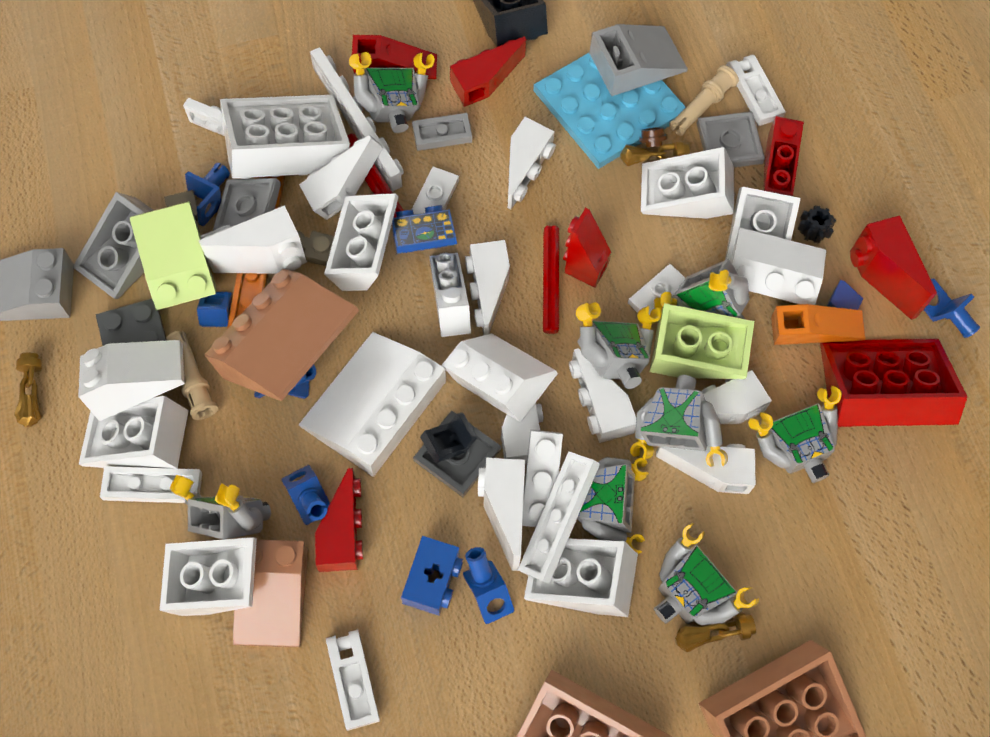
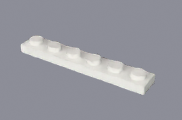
M320 47L310 51L313 69L329 94L334 96L336 105L358 139L370 135L383 147L374 164L391 191L393 192L401 188V175L404 174L400 162L397 159L393 160L389 155L388 144L383 137L378 138L376 135V127L369 116L365 118L362 113V105L355 99V96L352 97L349 93L350 89L343 75L338 76L336 73L337 69L330 55L325 56Z

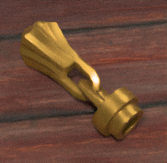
M683 141L663 144L657 152L625 145L620 153V159L626 166H631L646 161L650 156H657L659 160L672 158L665 157L664 155H667V152L664 150L673 149L672 157L690 154L689 144H684Z
M26 352L21 353L19 359L16 360V370L23 372V379L20 382L19 402L14 416L17 423L29 428L37 424L42 418L37 400V383L34 380V373L42 370V360L39 359L38 354ZM32 385L31 395L25 394V387L30 388Z
M743 612L734 616L735 621L725 624L718 623L700 627L684 626L678 629L675 642L681 650L687 653L704 644L723 640L728 636L739 635L741 640L750 639L751 635L756 634V625L752 615H745ZM736 626V630L729 631L730 627ZM717 629L719 635L711 637L710 631Z

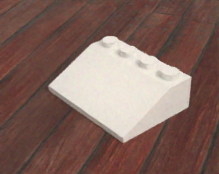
M333 95L220 99L232 179L308 175L319 171L330 163L333 157L349 149L350 143Z
M372 332L299 423V426L374 477L446 383L445 368L419 351Z

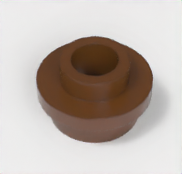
M653 127L641 130L642 137H639V142L645 143V147L662 146V141L668 138L667 134H664V127Z

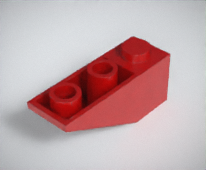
M353 35L352 55L358 54L359 62L361 63V53L368 52L371 56V64L367 68H414L415 73H417L418 69L414 65V57L419 53H423L422 63L425 65L427 56L432 54L434 56V64L426 69V75H428V79H437V54L382 35Z
M525 36L516 40H509L504 45L491 50H484L476 56L461 59L455 64L450 65V83L464 107L490 97L525 57Z
M775 117L768 133L765 151L763 191L793 196L804 121Z
M585 207L580 217L575 216L572 219L567 231L570 235L565 244L567 250L563 257V260L566 261L564 273L596 288L609 265L612 252L590 209Z
M353 468L347 469L327 508L326 516L321 520L315 532V562L319 572L358 570V560H363V541L357 540V528H362V510L356 509V497H361L362 494L361 479L355 478Z

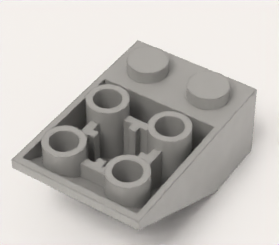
M617 24L592 32L589 54L611 96L687 72L688 70L665 26Z

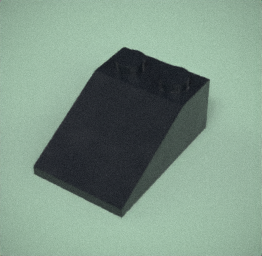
M473 0L488 36L497 47L504 45L509 40H516L524 36L526 40H535L539 36L548 34L546 3L543 0Z

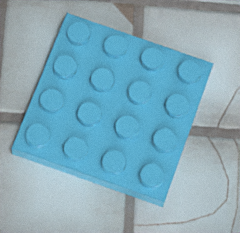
M589 53L535 83L533 89L598 169L618 158L625 145L636 147L641 144L639 137H642V129L664 127L666 129L670 126V122L686 108L663 80L611 96Z

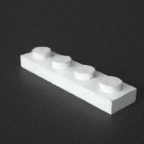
M568 451L518 571L545 583H550L600 464L598 462Z

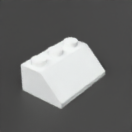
M396 193L345 196L324 275L342 291L368 290L378 277L399 197Z
M739 228L730 261L737 274L747 278L749 291L801 305H815L823 280L826 250Z
M492 333L461 341L441 365L458 384L519 422L522 421L558 374L553 368Z

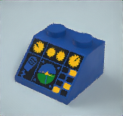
M442 205L426 207L425 213L414 215L413 210L396 212V218H393L391 226L396 254L457 244L450 209L443 210Z

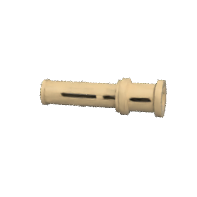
M720 66L717 69V74L711 80L703 83L700 94L670 122L669 125L672 131L681 124L675 133L682 136L712 103L720 102L724 98V93L730 87H735L738 84L739 78L736 72L729 66Z
M184 331L170 333L166 337L167 341L180 340L183 344L185 384L182 386V394L188 398L190 403L191 418L194 420L209 418L218 411L217 403L212 402L208 391L210 388L209 382L202 378L186 333Z

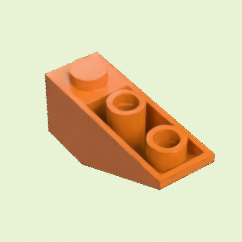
M810 304L776 306L771 316L774 345L865 340L862 310Z

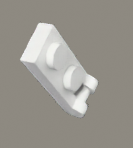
M755 55L746 56L739 62L737 60L727 62L726 66L732 68L739 78L737 87L750 112L752 111L758 126L773 122L776 116L784 118L786 111Z
M358 629L348 632V636L336 638L335 635L326 638L347 731L380 722ZM352 648L354 656L341 660L340 651Z

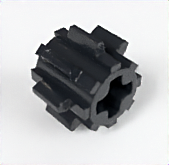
M815 205L813 209L803 211L800 217L801 222L797 229L805 236L804 240H811L813 243L819 244L825 237L828 239L834 232L832 228L836 223V219L829 213L830 210L828 208L823 209Z

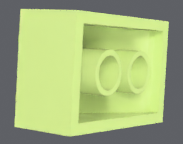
M190 201L129 217L146 281L156 310L216 294V284L209 262L199 243L201 236Z
M664 303L661 318L658 320L649 372L677 378L680 375H688L693 378L746 379L755 321Z

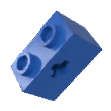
M422 536L401 596L402 604L440 616L442 607L448 609L454 591L449 588L452 576L458 578L464 560L459 558V547ZM435 570L439 572V578H436L433 584L429 582L428 575H432Z

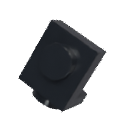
M461 412L456 414L451 422L425 430L420 438L433 461L438 463L464 454L477 439L473 426L468 422L464 413Z

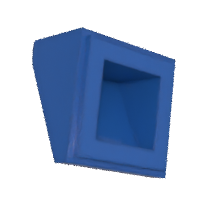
M840 279L826 306L858 310L863 298L845 281Z
M216 292L215 295L200 298L197 306L200 326L227 327L232 303V292Z

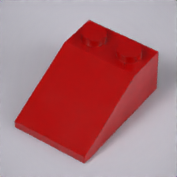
M901 216L891 217L866 225L850 250V259L853 266L857 267L864 280L911 320L917 318L937 294V291Z

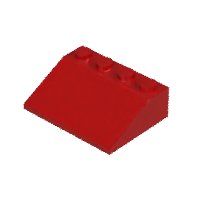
M880 339L820 343L828 398L832 394L831 386L837 387L841 391V399L835 404L838 411V427L959 425L968 396L939 339Z

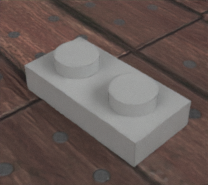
M467 113L412 121L417 151L472 143V132Z

